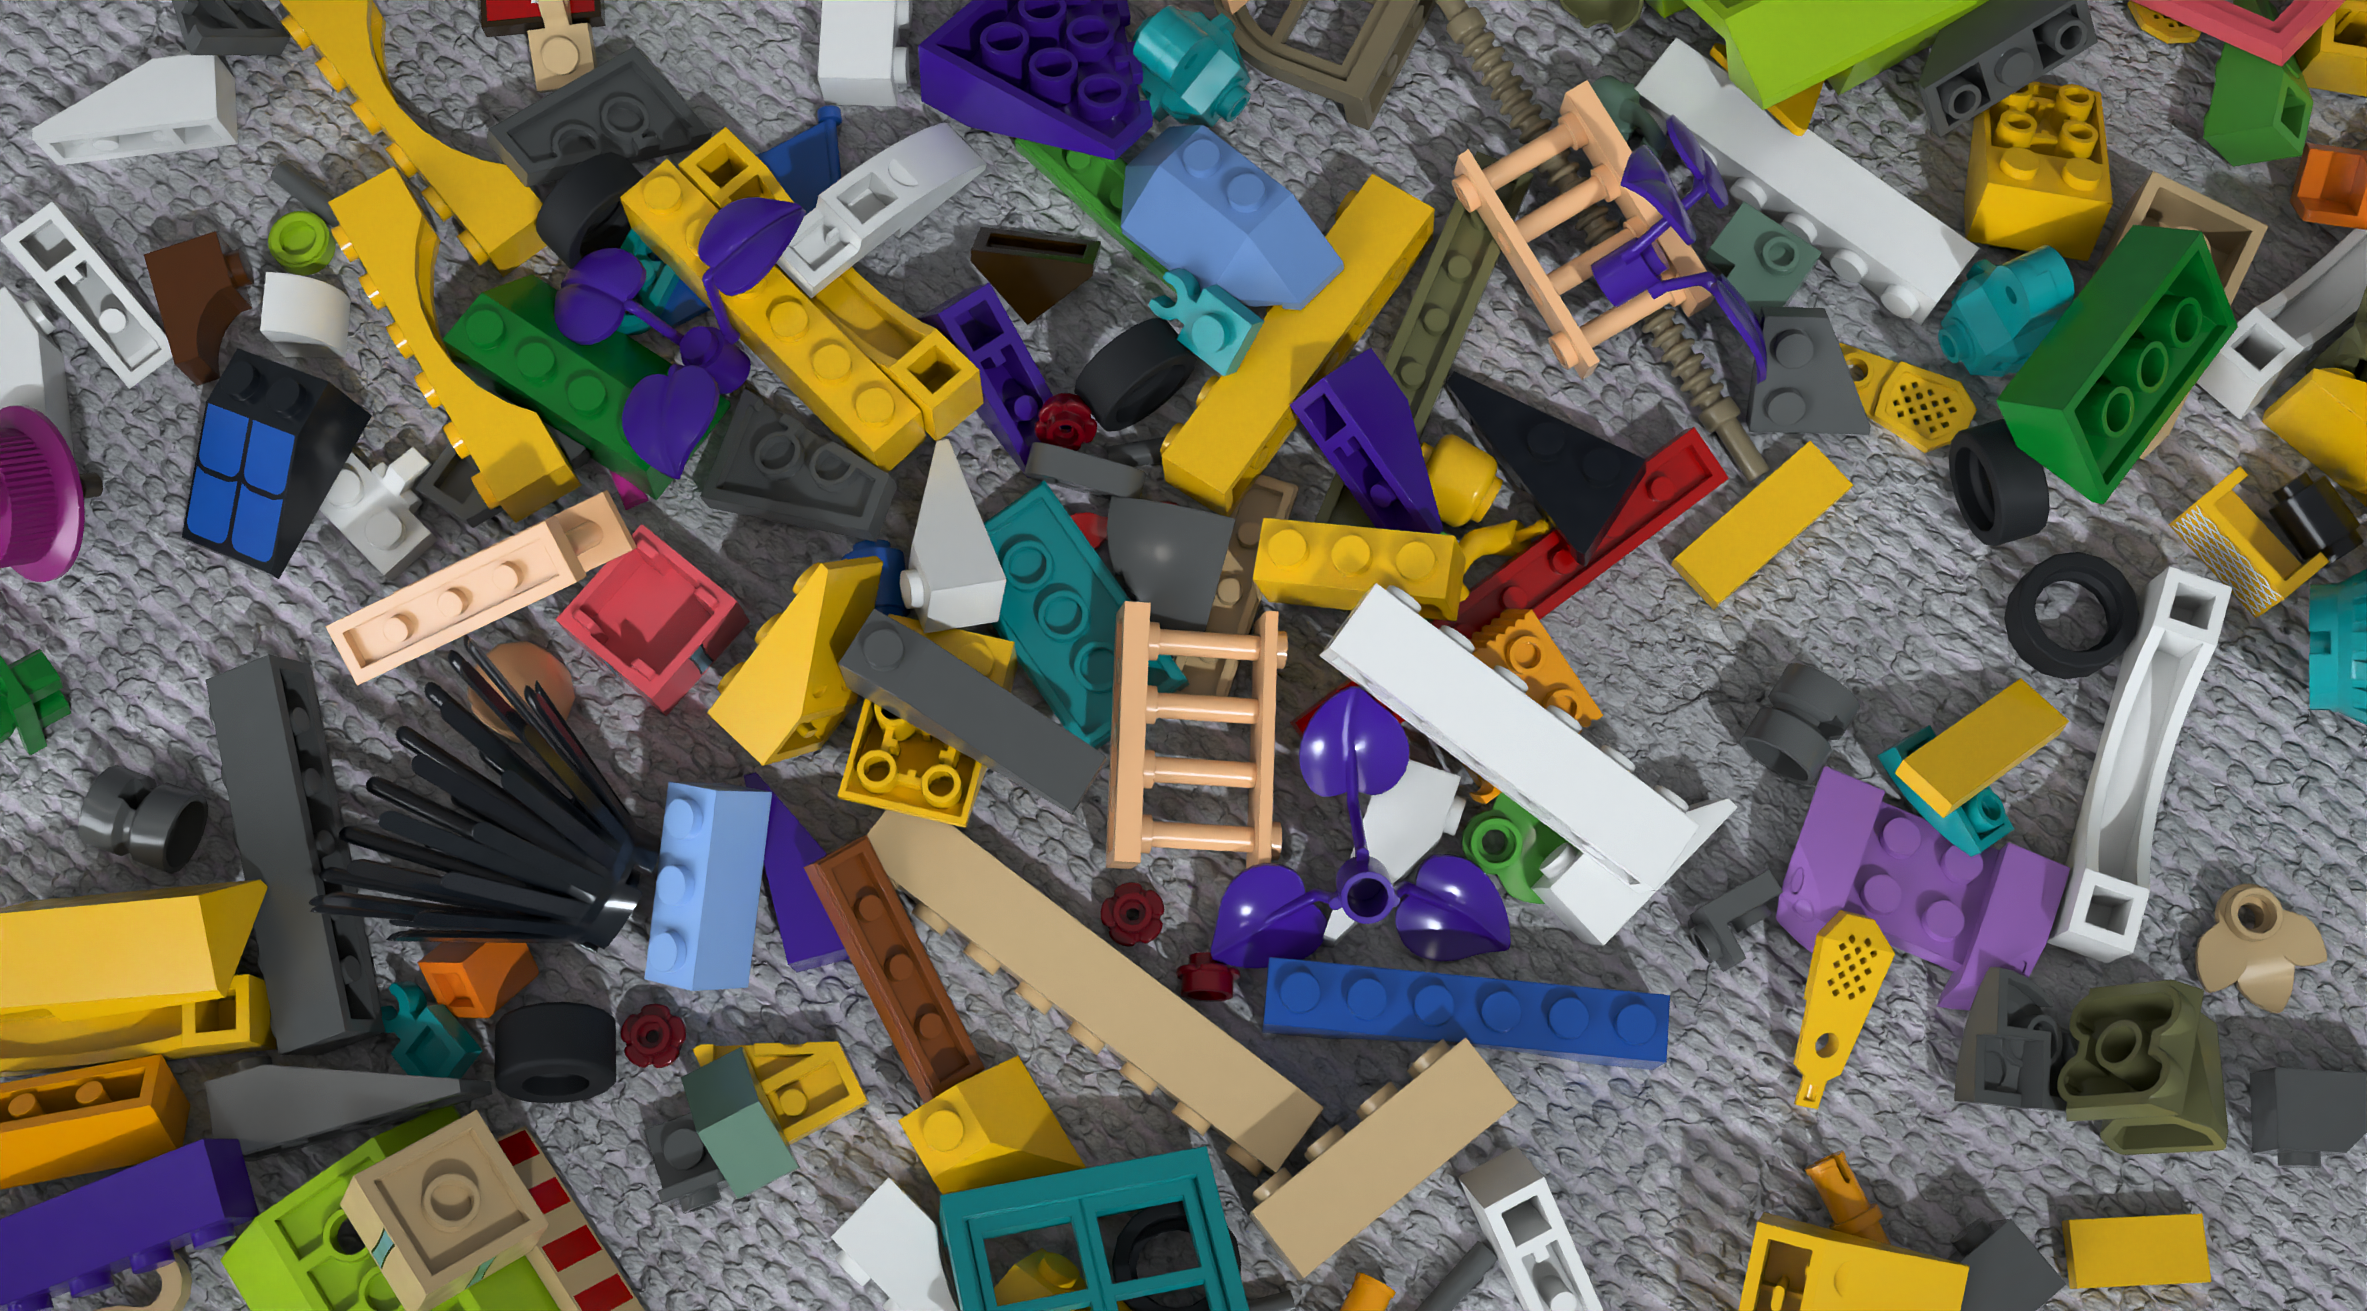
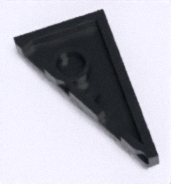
M1454 371L1447 380L1446 386L1449 393L1457 400L1459 411L1469 424H1475L1492 445L1493 455L1520 490L1530 494L1534 500L1535 509L1544 521H1551L1570 546V554L1575 561L1586 567L1645 475L1646 459Z

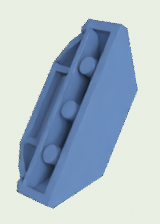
M1204 125L1168 127L1126 165L1121 216L1122 233L1167 270L1182 268L1193 274L1199 283L1201 293L1204 288L1217 284L1245 306L1282 305L1283 309L1302 310L1344 270L1343 261L1295 196Z

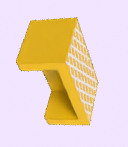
M2239 466L2168 525L2223 584L2233 587L2231 593L2257 618L2286 599L2330 561L2322 552H2319L2304 564H2301L2232 490V488L2248 476L2246 471Z

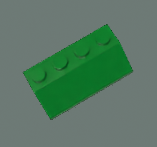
M2133 225L1996 399L2016 446L2093 503L2105 504L2238 328L2202 231Z
M533 274L481 292L442 339L456 367L486 390L491 389L515 405L537 412L543 422L586 447L592 459L620 475L657 501L673 481V478L651 467L632 449L623 431L622 413L629 394L641 379L652 374L667 376L668 370L673 364L617 330L605 340L592 345H580L571 341L559 331L555 322L554 306L558 290ZM719 395V403L711 424L694 447L687 462L730 409V401Z

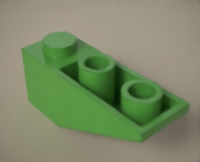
M2269 0L2233 1V4L2272 21L2279 17L2276 7ZM2224 42L2222 55L2215 67L2216 82L2210 109L2204 116L2203 138L2233 167L2302 156L2314 101L2295 54L2281 67Z

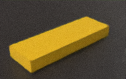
M1809 441L1675 557L1670 565L1715 610L1846 495L1854 485Z
M2020 678L1903 759L1895 774L1942 818H1945L2059 736L2069 720Z

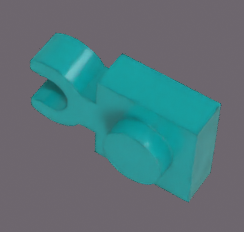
M1177 268L1165 272L1163 279L1176 289L1177 302H1173L1166 295L1152 298L1148 305L1153 313L1162 319H1178L1183 323L1184 326L1176 340L1222 376L1237 372L1260 331L1264 320L1217 284L1204 288L1201 293L1197 279L1189 271Z
M412 981L392 983L388 989L399 1002V1012L392 1005L381 1006L385 1032H394L400 1039V1042L391 1052L392 1057L407 1075L461 1079L483 1051L444 1004L427 1006L426 997L416 983Z

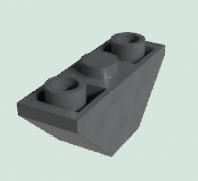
M1989 0L1939 30L1918 82L1919 91L1933 133L1940 138L2096 44L2098 40L2087 0Z

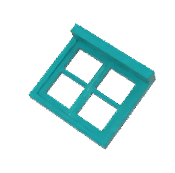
M1207 1146L940 1195L939 1226L943 1246L948 1247L961 1311H1071L1091 1307V1311H1118L1117 1301L1198 1285H1204L1210 1311H1249ZM1182 1201L1199 1267L1112 1284L1097 1218ZM1071 1223L1086 1289L997 1306L984 1240Z

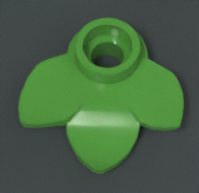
M1500 793L1496 797L1490 810L1482 811L1468 821L1461 839L1462 850L1467 859L1477 864L1486 874L1497 875L1507 893L1523 902L1545 904L1531 889L1544 875L1539 870L1541 863L1557 847L1568 842L1504 793ZM1490 830H1500L1504 835L1503 847L1495 853L1486 852L1482 846L1483 836Z

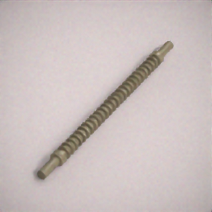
M1435 0L1449 21L1446 31L1454 43L1457 45L1464 44L1465 46L1462 55L1465 58H1474L1475 61L1471 69L1474 72H1483L1484 76L1482 77L1481 84L1484 87H1493L1490 98L1493 101H1502L1503 105L1499 112L1502 115H1511L1512 120L1509 123V127L1512 130H1521L1522 134L1519 136L1518 141L1521 144H1527L1548 132L1552 121L1549 118H1540L1539 114L1543 109L1540 104L1532 105L1530 103L1533 92L1530 89H1521L1520 86L1524 78L1521 75H1512L1511 71L1514 68L1512 61L1504 62L1502 60L1505 49L1502 46H1493L1492 43L1496 36L1493 32L1484 31L1487 22L1477 7L1469 8L1465 0ZM1569 148L1537 167L1538 172L1549 173L1550 178L1546 183L1548 187H1558L1560 192L1556 197L1589 179L1586 176L1580 178L1577 175L1580 164L1568 161L1567 158L1571 153ZM1595 203L1575 215L1579 220L1575 225V229L1577 231L1585 230L1588 234L1584 240L1586 245L1594 244L1596 246L1616 234L1615 230L1618 227V222L1615 220L1608 222L1605 217L1609 211L1607 206L1599 207ZM1662 307L1643 318L1645 324L1642 327V332L1653 333L1655 339L1651 342V346L1653 348L1661 347L1664 350L1661 361L1664 363L1670 361L1674 366L1670 375L1674 378L1680 376L1683 379L1684 383L1680 386V390L1692 393L1694 398L1690 401V406H1699L1702 412L1699 414V420L1705 429L1710 433L1716 431L1748 482L1756 480L1771 469L1737 419V416L1741 413L1739 407L1732 397L1722 396L1720 391L1724 388L1723 383L1718 382L1714 384L1710 377L1714 374V369L1711 367L1703 368L1701 362L1705 358L1704 354H1695L1691 349L1695 344V340L1693 338L1685 339L1682 336L1685 325L1683 323L1675 324L1672 320L1676 311L1673 308L1666 310Z

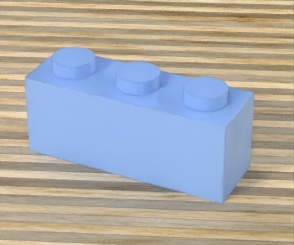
M668 781L645 980L690 991L748 988L772 792L727 783Z

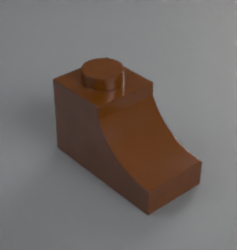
M214 231L144 254L174 364L197 386L220 379L219 351L224 334L232 321L241 312L253 309L246 287L254 284V277L249 262L240 248L232 250L222 237Z

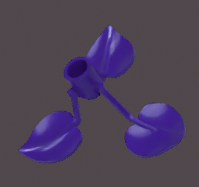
M1672 114L1666 118V135L1670 137L1678 154L1694 175L1692 191L1680 200L1670 176L1647 145H1641L1635 149L1629 156L1620 185L1645 198L1663 217L1640 238H1633L1591 264V269L1599 287L1607 299L1617 308L1646 290L1655 300L1669 291L1694 286L1704 287L1715 297L1719 306L1749 346L1756 360L1757 384L1766 380L1767 349L1763 331L1751 307L1723 274L1716 277L1709 271L1662 280L1661 273L1670 269L1665 254L1655 240L1668 228L1672 227L1682 240L1690 246L1696 242L1697 235L1687 210L1700 200L1706 192L1719 209L1727 206L1729 202L1725 183L1715 163L1700 147L1697 139L1687 126Z
M760 197L738 199L720 209L707 224L699 241L698 255L710 267L704 273L702 282L720 330L711 326H697L683 335L645 307L633 301L632 299L645 283L646 270L634 255L623 249L605 248L584 256L573 269L567 272L561 282L560 290L556 292L554 316L557 327L565 337L577 344L592 345L611 336L622 323L626 310L679 346L683 365L673 364L670 366L667 376L652 374L641 379L629 394L622 413L623 431L632 449L647 464L670 478L677 480L681 478L689 455L703 437L714 418L719 403V394H728L737 390L746 381L750 373V359L744 351L734 344L739 340L740 333L730 323L719 290L728 296L744 293L753 288L769 273L790 244L806 214V211L799 204Z
M1347 687L1327 699L1308 722L1299 748L1300 769L1304 780L1312 792L1323 797L1337 796L1346 792L1355 857L1347 860L1338 870L1336 876L1337 890L1335 892L1314 888L1305 893L1304 883L1300 875L1290 867L1281 864L1262 863L1253 865L1240 872L1228 884L1220 901L1216 927L1210 947L1211 956L1214 960L1231 966L1257 969L1268 968L1269 957L1294 960L1305 959L1314 953L1324 941L1323 936L1328 924L1325 914L1314 903L1317 901L1329 904L1332 910L1343 908L1349 918L1362 924L1379 922L1391 912L1393 907H1396L1395 925L1403 944L1412 953L1428 960L1440 962L1456 961L1483 953L1509 950L1511 935L1506 908L1495 885L1477 864L1458 855H1433L1424 860L1416 874L1415 884L1402 881L1393 887L1385 866L1379 860L1369 856L1359 803V792L1368 795H1378L1393 788L1406 772L1409 762V744L1405 731L1397 718L1362 687ZM1407 894V895L1400 901V898H1401L1403 895Z

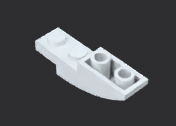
M946 122L930 126L912 134L870 158L819 194L816 208L804 216L795 236L776 264L812 298L893 233L897 238H900L986 169L987 163Z

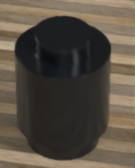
M2305 472L2272 493L2278 504L2268 511L2303 560L2311 559L2319 552H2322L2330 561L2324 566L2326 567L2364 542L2356 530L2361 524L2325 475L2312 481Z

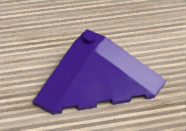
M972 0L918 45L921 101L968 127L1115 161L1153 126L1150 101H1140L1137 85L1143 83V69L1141 63L1133 55L1136 41L1128 42L1125 27L1130 25L1131 20L1127 0Z

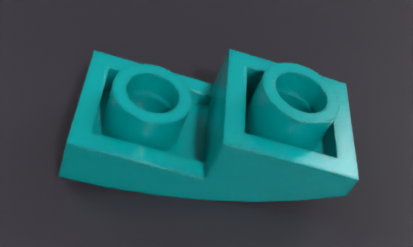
M1930 725L1908 735L1878 754L1877 757L1887 773L1913 807L1940 834L1972 857L1983 852L2015 829L2005 813L2002 801L1992 791L1990 785L1945 818H1942L1895 774L1903 759L1936 737Z

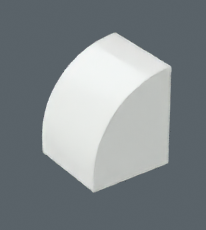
M266 272L260 331L284 357L346 358L351 300L340 289L317 279L288 273Z

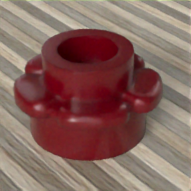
M1071 393L1056 394L1046 400L1038 413L1040 420L1035 423V433L1041 443L1078 451L1082 443L1091 442L1097 432V422L1091 418V409L1080 396ZM1069 425L1072 427L1070 429H1062L1060 426Z
M1129 882L1116 887L1114 895L1104 900L1100 915L1102 924L1108 926L1110 930V938L1119 945L1132 947L1136 943L1147 944L1159 935L1163 927L1160 917L1164 914L1165 909L1161 897L1154 890L1148 889L1146 891L1142 889L1141 884ZM1128 910H1138L1139 917L1136 920H1129L1126 915Z
M1211 952L1189 955L1188 964L1182 965L1176 970L1177 978L1181 980V996L1189 1000L1204 1002L1225 1001L1233 998L1234 980L1240 979L1241 975L1238 969L1228 968L1227 964L1214 960Z
M657 1003L647 1004L641 1008L640 1013L629 1015L621 1029V1039L626 1042L624 1053L628 1060L641 1068H646L648 1065H653L655 1068H664L671 1065L679 1057L682 1045L686 1040V1027L683 1020L677 1015L673 1016L670 1014L671 1011L667 1006ZM652 1030H656L659 1033V1038L654 1043L649 1042L647 1039L648 1033Z

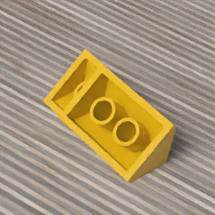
M261 879L33 900L0 908V1015L46 1008L60 1021L70 1022L225 998L268 886Z

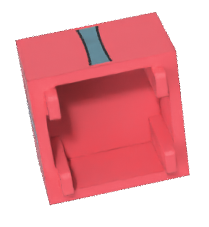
M641 524L631 535L637 548L607 562L555 620L576 643L667 716L746 627L750 620L737 600Z

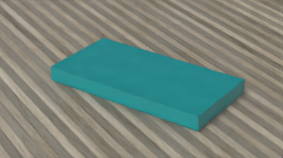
M1044 480L984 522L988 536L1007 579L999 620L991 624L1002 639L1015 642L1017 661L1064 728L1098 750L1111 740L1116 613L1125 601L1131 600ZM1158 655L1157 661L1148 660V685L1157 686L1158 692L1174 693L1190 685L1170 655Z

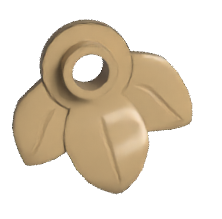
M2240 884L2228 889L2221 895L2215 907L2216 924L2201 935L2195 950L2196 973L2200 984L2206 992H2216L2235 983L2238 991L2250 1003L2274 1014L2282 1012L2289 1001L2293 989L2295 966H2314L2327 961L2324 941L2314 923L2306 916L2283 910L2281 903L2274 894L2256 884ZM2241 906L2249 908L2255 915V925L2252 929L2243 926L2238 918V911Z

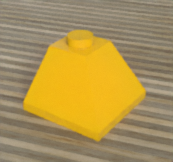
M1018 1055L952 1086L898 1120L943 1195L1086 1168Z

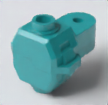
M1170 5L1160 10L1156 15H1152L1144 20L1133 35L1132 41H1136L1133 55L1141 63L1143 69V83L1140 85L1146 99L1150 101L1153 118L1159 123L1170 115L1180 124L1213 127L1220 118H1223L1226 122L1233 121L1246 107L1251 94L1244 88L1251 79L1233 36L1236 27L1223 13L1210 20L1202 12L1180 10Z
M2043 245L2001 265H1994L1986 258L1974 263L1966 274L1967 281L1963 282L1951 302V308L1940 322L1943 327L1938 332L1940 347L1944 355L1952 363L1962 361L1970 375L2003 377L2010 373H2017L2073 302L2075 293L2074 282L2063 257L2053 247Z

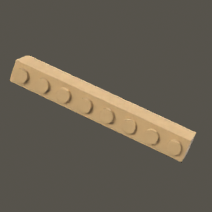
M886 810L866 834L894 890L899 889L917 903L911 913L918 920L941 937L950 928L966 940L969 944L962 952L970 960L992 976L1000 967L1020 982L1014 992L1021 999L1044 1016L1051 1007L1073 1022L1066 1030L1073 1039L1095 1055H1098L1103 1047L1107 1048L1125 1062L1118 1071L1124 1078L1149 1096L1158 1087L1178 1103L1171 1112L1175 1117L1202 1137L1209 1128L1231 1143L1225 1154L1254 1177H1257L1262 1169H1265L1272 1176L1276 1174L1323 1111L1324 1107L953 825Z

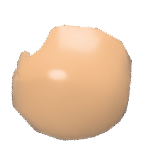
M528 641L498 644L486 654L525 702V686L528 685L535 691L537 680L564 720H567L575 699V693L569 670L554 655L543 647ZM477 664L475 669L480 673V675L495 689V691L509 704L511 708L515 709L514 706L509 702V700L493 683V681ZM468 685V700L472 704L471 710L477 718L486 726L512 742L523 743Z

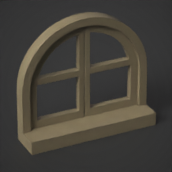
M1213 0L1217 16L1223 13L1235 25L1236 29L1233 36L1245 61L1274 79L1343 104L1347 123L1369 130L1437 4L1435 0H1361L1374 6L1342 65L1285 45L1309 0H1291L1272 37L1254 21L1246 5L1231 15L1224 10L1221 0Z

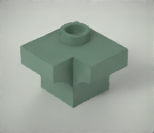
M1744 201L1713 242L1705 258L1712 262L1736 288L1751 307L1759 322L1761 306L1787 307L1807 280L1822 252Z

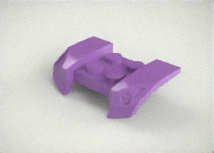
M1824 766L1781 888L1783 893L1779 895L1776 920L1813 954L1817 933L1839 910L1865 915L1874 919L1891 946L1953 971L1937 1004V1007L1970 1010L1989 967L2013 970L2029 978L2047 944L2070 867L2010 842L2000 850L1990 846L1983 852L1971 857L1947 840L1926 819L1882 802L1885 794L1884 790Z

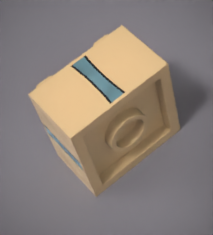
M477 1110L354 1175L340 1202L342 1209L405 1311H429L533 1250L549 1226L547 1219Z

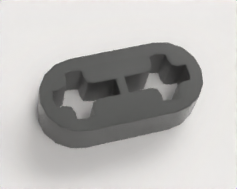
M1039 442L1032 443L1024 472L1025 475L1036 480H1045L1046 483L1111 500V496L1140 499L1146 478V473L1137 468Z

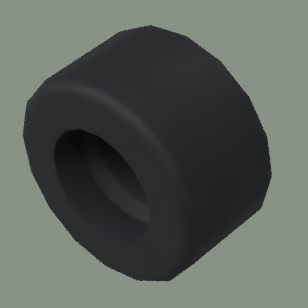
M542 1002L522 1006L504 1014L495 1025L494 1078L496 1088L511 1098L547 1104L575 1102L590 1099L607 1092L616 1083L615 1018L601 1008L573 1002Z

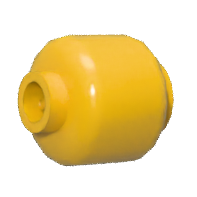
M1454 434L1444 435L1434 447L1422 442L1420 446L1441 521L1452 527H1461L1470 519L1479 523L1489 510L1503 483V480L1496 476L1498 465L1495 458Z

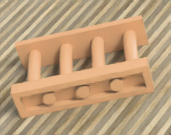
M1588 80L1565 93L1559 110L1561 117L1558 118V126L1481 170L1470 150H1466L1457 157L1454 170L1456 178L1451 181L1455 194L1462 206L1469 213L1477 210L1552 331L1553 335L1548 340L1557 360L1566 370L1574 367L1581 380L1592 375L1600 362L1592 348L1667 304H1670L1672 307L1680 305L1689 318L1709 306L1715 298L1708 290L1701 286L1669 291L1655 300L1646 290L1620 307L1614 306L1580 327L1561 299L1560 295L1594 276L1591 264L1633 238H1640L1663 217L1645 198L1620 185L1632 150ZM1570 147L1576 151L1582 148L1594 167L1590 170L1591 177L1514 222L1495 191ZM1602 199L1606 202L1615 200L1626 218V221L1623 222V230L1546 274L1527 243ZM1672 227L1668 228L1655 240L1665 254L1670 269L1661 273L1662 280L1707 272L1692 246H1688Z
M605 490L393 592V594L325 627L358 686L587 577L585 572L637 548L609 491Z
M1125 601L1116 613L1105 868L1132 869L1141 863V853L1149 854L1151 847L1247 852L1246 869L1253 865L1271 863V860L1278 861L1282 848V826L1280 822L1272 821L1277 669H1284L1288 651L1287 632L1278 630L1279 612L1265 611L1254 622L1253 635L1160 629L1159 622H1150L1151 603ZM1158 655L1253 661L1251 698L1160 693L1157 686L1148 685V660L1157 661ZM1156 718L1251 724L1249 762L1157 757L1154 750L1145 749L1146 724L1154 725ZM1154 782L1249 788L1247 826L1153 821L1151 814H1143V788L1152 789Z

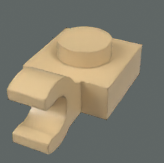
M538 0L545 28L527 30L536 89L539 93L554 92L598 67L592 27L589 23H572L570 0Z

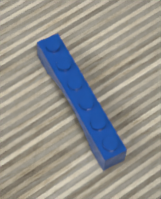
M1269 957L1262 1033L1323 1039L1390 1040L1435 1044L1444 1039L1448 1045H1457L1466 1037L1473 1047L1535 1054L1586 1064L1654 1070L1667 1062L1670 995Z

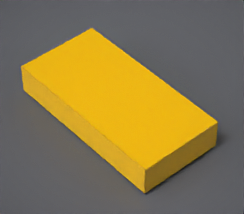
M2202 1213L2061 1221L2070 1289L2212 1282Z

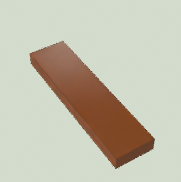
M867 835L855 838L806 865L804 869L923 1102L927 1103L952 1086L985 1070Z

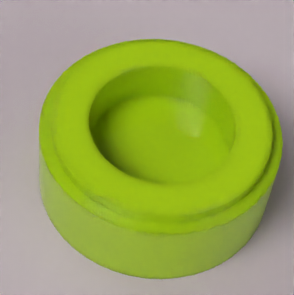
M294 211L285 214L274 223L268 236L270 253L281 267L291 274L301 276L315 274L330 263L335 253L336 243L331 230L319 216L308 211Z

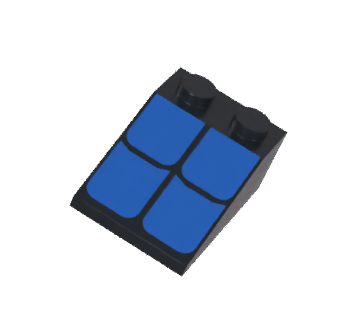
M237 348L206 401L182 538L199 547L279 579L372 415L329 381Z

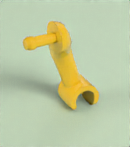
M1542 518L1537 520L1536 523L1525 527L1517 520H1510L1469 531L1458 543L1466 559L1464 574L1471 564L1481 556H1515L1531 544L1532 538L1549 533L1552 528L1550 521L1545 522ZM1462 583L1460 602L1466 600L1470 593L1464 583Z

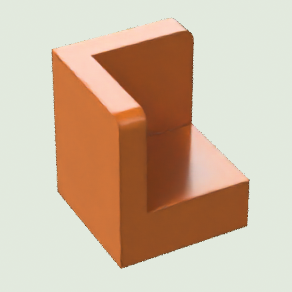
M2305 143L2289 201L2301 220L2367 230V150Z
M442 942L417 962L438 1005L444 1004L452 1015L458 1018H490L539 974V969L526 943Z

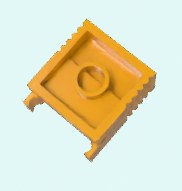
M1506 609L1501 613L1500 618L1492 619L1491 625H1484L1481 632H1475L1472 635V639H1468L1475 647L1472 655L1492 670L1496 665H1499L1516 674L1529 688L1525 694L1544 709H1547L1549 705L1556 706L1576 719L1582 727H1589L1592 720H1598L1603 716L1532 609ZM1462 763L1477 787H1481L1478 791L1469 793L1474 801L1487 804L1502 793Z

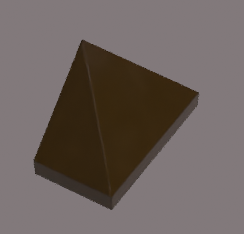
M980 227L971 248L970 261L1028 325L1093 276L1100 255L1101 241Z

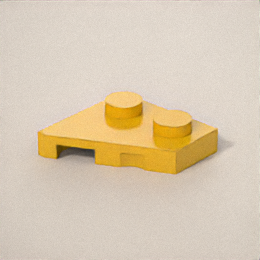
M838 1041L806 1042L805 1044L754 1043V1045L732 1046L701 1044L692 1049L700 1067L743 1047L789 1145L870 1103L842 1044Z

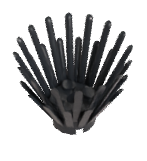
M465 635L464 647L515 709L511 708L480 673L458 652L454 650L449 651V664L573 797L569 799L439 685L434 682H428L424 687L427 699L440 709L441 717L447 724L479 750L481 760L501 776L503 788L412 728L401 726L395 733L397 741L417 755L411 762L413 772L449 793L451 801L455 806L483 822H477L387 779L372 776L366 782V789L369 793L457 834L402 813L388 810L379 816V826L384 830L422 843L424 847L352 825L340 830V839L353 845L446 872V874L439 876L371 860L357 859L353 860L347 866V869L337 867L326 868L319 873V877L321 880L330 883L450 905L347 892H333L328 895H318L312 898L308 903L315 907L310 912L390 919V924L402 927L460 930L398 931L391 934L386 939L388 941L572 942L597 954L598 947L605 949L610 945L636 907L643 892L636 889L640 881L641 872L633 868L635 865H638L651 873L653 872L660 853L661 839L637 826L539 682L536 680L535 691L530 686H525V702L475 641L468 635Z

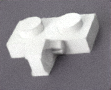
M414 447L410 448L390 464L389 467L384 462H381L372 471L351 452L319 508L390 582L395 580L438 540L413 515L423 503L417 496L419 492L416 490V487L432 467V464Z

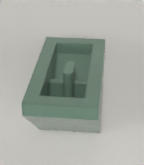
M743 1047L681 1077L696 1132L738 1199L800 1168Z

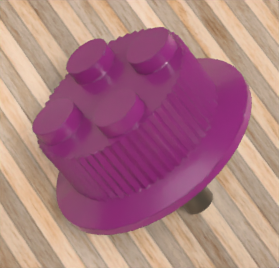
M8 406L0 410V568L11 567L24 578L35 582L56 580L69 571L79 554L85 523L84 499L101 496L103 483L101 477L96 472L79 474L69 446L60 431L47 416L30 406Z

